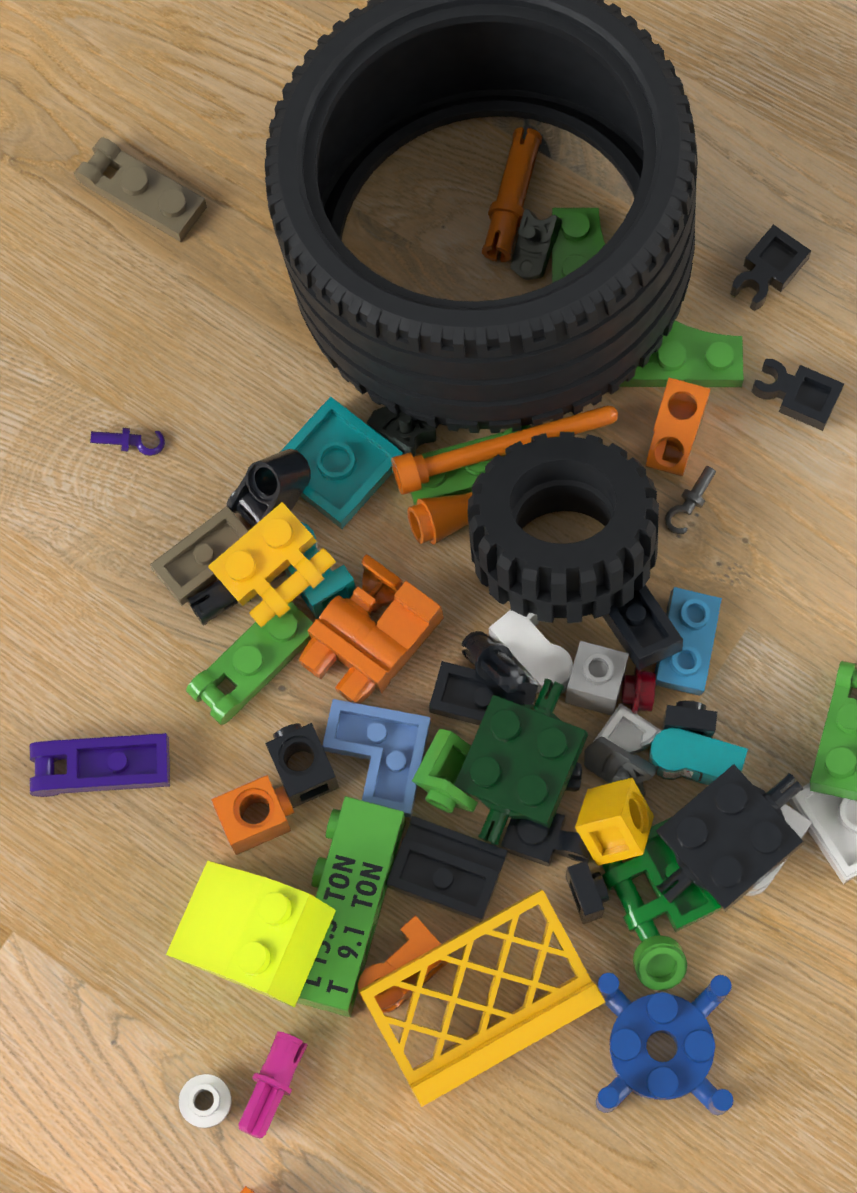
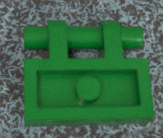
M669 819L651 827L643 855L636 856L625 863L620 860L602 865L605 871L602 878L608 890H615L626 912L623 919L630 932L636 931L641 942L649 937L660 935L653 921L665 914L674 931L677 932L722 909L707 891L695 886L694 883L675 898L671 904L656 888L657 885H660L680 868L674 853L656 832ZM644 873L657 896V899L647 904H644L632 881Z

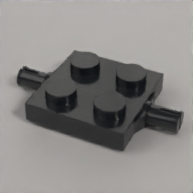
M733 764L656 830L658 836L674 853L680 867L660 885H657L656 888L671 904L675 898L694 883L695 886L707 891L726 912L804 845V841L785 821L780 809L797 793L803 790L801 784L798 781L795 782V777L788 773L787 776L766 793L763 789L753 785Z

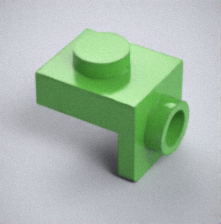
M439 728L412 782L428 793L425 798L428 803L444 812L452 813L454 808L474 812L478 802L454 785L471 745L452 731Z

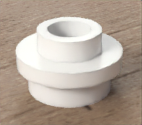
M202 1074L191 1078L183 1086L179 1095V1109L182 1116L190 1124L199 1128H211L220 1124L227 1117L231 1109L232 1097L228 1086L220 1078L213 1075ZM209 1091L214 1096L213 1105L208 1110H199L195 1104L197 1095L200 1092Z

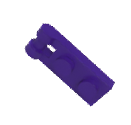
M166 733L40 741L30 744V761L35 762V776L30 778V795L50 797L62 793L170 787L169 737ZM67 759V774L55 775L54 762Z

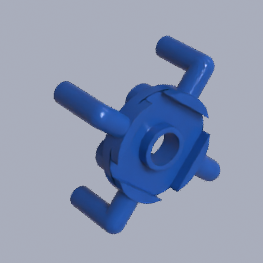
M613 973L601 975L597 987L605 1000L604 1004L618 1017L613 1025L609 1043L612 1066L617 1077L607 1087L600 1090L596 1098L598 1110L603 1113L612 1112L633 1092L640 1097L654 1100H672L692 1093L713 1115H723L728 1111L734 1101L732 1094L725 1089L717 1090L706 1078L713 1063L716 1047L713 1033L706 1017L731 991L732 984L730 979L724 975L715 976L710 984L691 1003L681 997L665 992L643 996L631 1002L618 988L619 980ZM655 1033H665L672 1037L676 1044L675 1056L666 1062L654 1060L649 1055L646 1046L650 1036Z

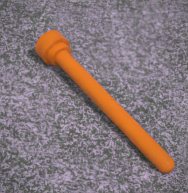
M607 405L427 458H423L421 454L413 456L411 452L391 458L396 483L402 495L421 490V484L428 483L431 476L490 460L498 454L504 456L506 455V448L519 441L523 445L530 443L533 436L546 433L547 438L560 437V432H574L576 435L613 424L618 418V411L615 407Z

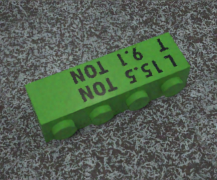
M347 796L344 798L341 810L333 808L326 829V838L332 839L327 858H318L311 886L318 888L316 898L334 908L336 912L297 1003L351 1018L358 994L359 978L366 966L386 895V882L395 862L406 824L403 811Z

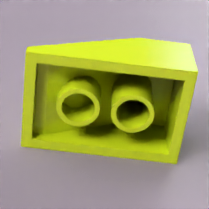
M207 860L166 955L295 1007L336 910L307 892L267 877Z

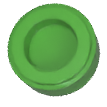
M658 935L649 937L641 942L634 952L633 965L637 977L644 986L650 989L661 991L673 988L682 981L686 974L687 960L682 947L676 940L668 936Z

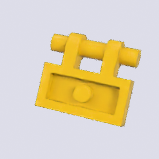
M281 502L214 560L208 568L242 606L257 594L263 599L249 612L251 617L262 628L275 615L281 618L291 609L288 604L306 588L311 586L314 589L324 580L322 574L332 567L336 561L324 547L309 560L303 555L317 541L287 506ZM292 565L297 571L274 590L269 583Z

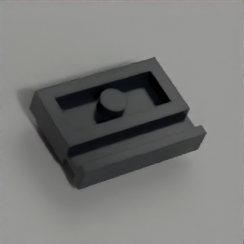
M412 816L386 886L389 889L482 922L504 861L508 855V850Z

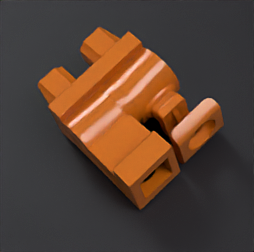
M368 554L361 561L364 568L362 589L357 586L350 598H343L338 595L330 601L319 619H316L307 630L311 640L299 658L300 664L319 679L324 677L336 660L346 666L349 670L335 689L349 702L358 704L365 701L375 689L383 693L391 683L390 680L396 676L444 619L442 607L408 581L403 583L402 579ZM390 604L377 622L371 619L369 615L371 612H376L382 606Z

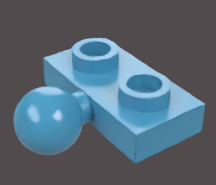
M677 587L671 590L666 615L683 638V649L681 652L656 663V686L698 696L703 694L722 598Z

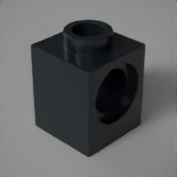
M300 723L285 726L273 734L274 740L265 743L293 808L339 788L334 771L312 723L303 727ZM304 751L314 756L313 763L304 771H294L287 767L288 760L297 752Z

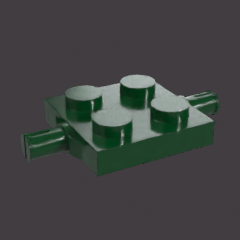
M544 679V684L535 705H519L501 697L492 696L454 784L468 796L480 800L490 810L478 838L498 846L508 818L528 819L550 828L588 737L586 730L561 721L553 713L561 692L564 690L562 684L556 681L553 683L550 679Z

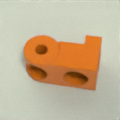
M668 378L653 429L654 435L647 456L646 467L683 477L708 404L710 388Z
M415 915L400 928L407 942L384 963L373 964L366 968L360 975L358 991L441 945V943ZM438 960L429 965L423 985L449 962ZM418 972L402 981L415 984ZM392 986L374 996L381 1011L389 1013L399 1008L409 999L413 991Z

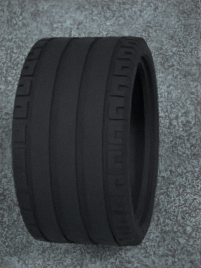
M368 0L367 6L362 10L355 8L349 13L350 18L345 22L339 20L332 26L333 31L329 35L323 34L317 40L318 46L315 50L309 49L304 55V64L302 66L297 65L292 72L293 80L291 83H286L282 90L283 100L277 101L275 106V117L271 119L269 126L270 138H267L265 183L270 217L301 315L322 353H324L334 368H338L341 376L347 382H351L362 394L368 392L371 400L376 404L387 406L389 411L397 415L403 412L411 416L412 421L415 422L418 420L425 421L427 425L434 426L435 428L439 424L446 425L449 431L458 432L459 428L469 429V433H479L480 429H490L491 433H501V429L512 428V432L522 430L521 426L532 424L534 427L543 424L545 421L562 419L563 415L572 412L574 415L583 411L584 406L590 403L594 406L601 402L602 395L608 392L612 395L619 390L621 383L624 381L628 382L635 376L638 366L643 368L649 362L650 356L660 348L663 336H668L673 322L678 317L682 301L685 299L693 266L698 165L697 144L688 97L684 94L683 84L680 77L676 76L672 62L665 60L664 50L659 44L652 42L651 34L646 29H638L637 21L632 16L624 17L620 7L614 3L607 5L604 3V0ZM473 118H524L547 123L566 130L583 139L602 153L622 175L634 196L633 204L615 234L596 255L581 267L543 288L499 300L454 301L412 292L393 284L373 272L360 262L342 242L345 223L354 200L372 173L389 156L413 139L431 130Z

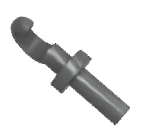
M706 466L692 490L685 489L681 496L685 499L683 505H676L667 512L665 522L671 532L676 534L687 532L686 527H674L671 519L678 512L691 515L695 506L702 508L705 500L701 496L716 473L713 468Z

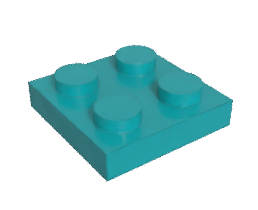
M331 396L281 450H297L306 458L311 470V479L300 497L341 529L347 525L393 473L391 458L404 454Z

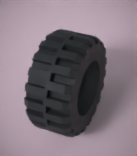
M560 432V437L547 438L545 433L533 436L530 443L523 445L519 441L505 449L506 456L502 457L498 454L485 466V473L482 472L477 476L472 486V496L468 499L470 548L477 577L481 584L486 587L489 586V594L499 603L505 604L509 601L511 611L525 617L529 613L536 614L538 621L553 623L554 618H567V624L582 622L583 616L592 614L594 619L609 614L610 606L614 604L618 608L624 606L634 598V590L639 591L645 586L650 578V569L655 567L657 559L659 503L657 502V491L653 480L646 476V469L638 460L633 457L627 460V451L614 443L608 447L603 444V439L587 434L585 439L575 437L574 432ZM560 511L582 513L596 519L605 526L600 532L590 538L565 544L542 541L523 530L532 520L548 513Z

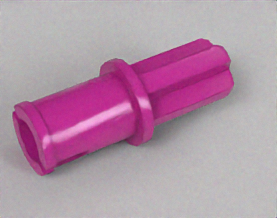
M277 1031L270 1048L271 1050L260 1073H254L252 1077L257 1084L238 1124L242 1132L259 1139L266 1135L283 1095L290 1096L292 1092L289 1085L298 1063L301 1061L304 1051L308 1046L302 1040L290 1034Z

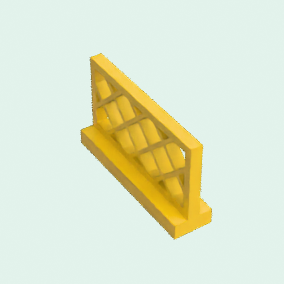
M542 889L535 891L359 990L421 1107L605 1003L596 983L592 982ZM538 905L547 922L541 943L514 936L519 915ZM509 921L506 933L493 930ZM552 933L561 949L549 946ZM484 934L504 939L496 969L468 961L474 940ZM512 942L539 949L531 979L503 971ZM464 946L461 959L449 956V954ZM549 952L566 957L575 977L557 987L539 982L546 953ZM438 960L458 965L450 994L422 987L428 966ZM466 967L494 975L485 1005L458 997ZM418 972L415 984L402 981ZM501 978L529 985L523 1006L513 1012L493 1007ZM392 986L413 991L405 1020L384 1015L374 996ZM536 988L548 991L534 999ZM420 993L448 1001L440 1030L412 1023ZM455 1004L483 1011L478 1031L467 1038L447 1033ZM491 1014L502 1017L488 1025ZM389 1024L402 1027L399 1040L395 1037ZM409 1030L438 1037L432 1058L412 1068L404 1053ZM445 1040L457 1043L442 1051Z

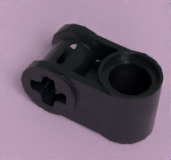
M287 449L252 463L248 467L247 473L238 488L229 497L226 506L233 513H239L251 527H254L281 502L291 511L310 482L311 470L308 461L297 450Z

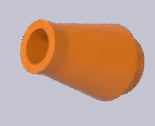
M472 492L460 495L420 498L417 500L416 505L408 507L409 524L418 543L422 544L429 541L434 545L469 524L468 499L472 496Z

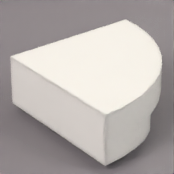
M620 703L595 740L601 736L605 737L629 753L635 754L651 746L655 736L662 730L638 714H634L632 710Z

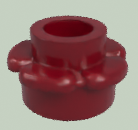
M635 667L634 675L624 674L622 704L631 705V710L634 714H637L638 711L652 712L656 684L655 672L641 671Z

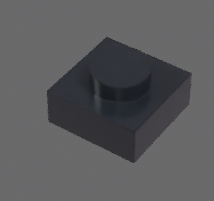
M678 701L676 706L667 705L663 717L662 730L679 728L713 738L718 712L706 710V705L700 702Z
M587 861L567 867L566 880L582 923L586 924L602 918L604 913L602 903L609 901V895L600 872L591 874Z

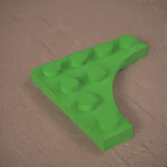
M552 208V215L562 219L561 228L552 249V283L581 267L605 245L600 226L599 208ZM674 321L668 336H663L660 348L650 356L649 362L643 368L638 366L635 376L630 381L621 383L619 387H666L668 378L703 387H742L744 381L742 336L705 332Z

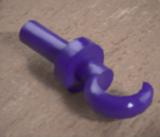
M123 428L122 433L91 431L90 443L122 445L121 451L128 452L129 446H136L142 454L153 456L163 450L165 438L160 431H155L160 444L156 448L149 449L142 444L141 435L130 434V428Z

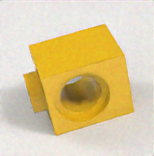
M633 777L587 789L575 828L597 866L643 855L654 815Z

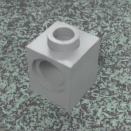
M580 641L567 686L565 703L612 716L626 671L629 653Z

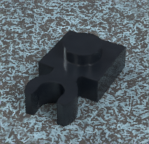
M773 224L745 257L743 266L750 271L742 272L734 279L730 294L736 297L743 288L750 287L754 289L757 294L753 297L750 308L753 311L758 310L766 301L768 286L771 285L782 292L809 260L811 250Z
M765 359L762 372L772 375L775 378V382L766 384L760 380H755L752 393L765 400L776 397L782 399L780 413L823 431L842 392L844 383L802 365L799 366L795 376L787 373L786 368L779 361Z

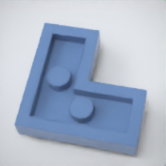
M333 699L322 745L324 751L370 760L362 801L403 811L405 817H412L418 785L412 782V779L424 758L431 717Z

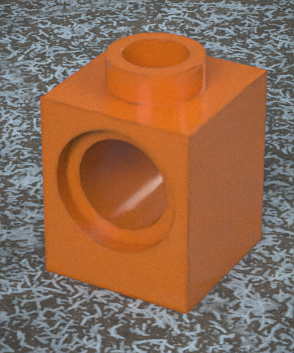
M268 775L211 799L235 855L291 831L286 817L295 813L283 785L273 789ZM254 803L266 804L269 807V814L264 821L250 824L243 820L244 812L250 805Z

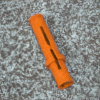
M523 127L514 130L496 201L492 202L488 211L491 222L485 244L482 247V254L492 261L497 262L499 251L502 252L501 262L509 261L512 256V247L517 228L520 227L526 194L539 145L542 142L541 134L532 128L527 129L525 139L522 138L524 133Z

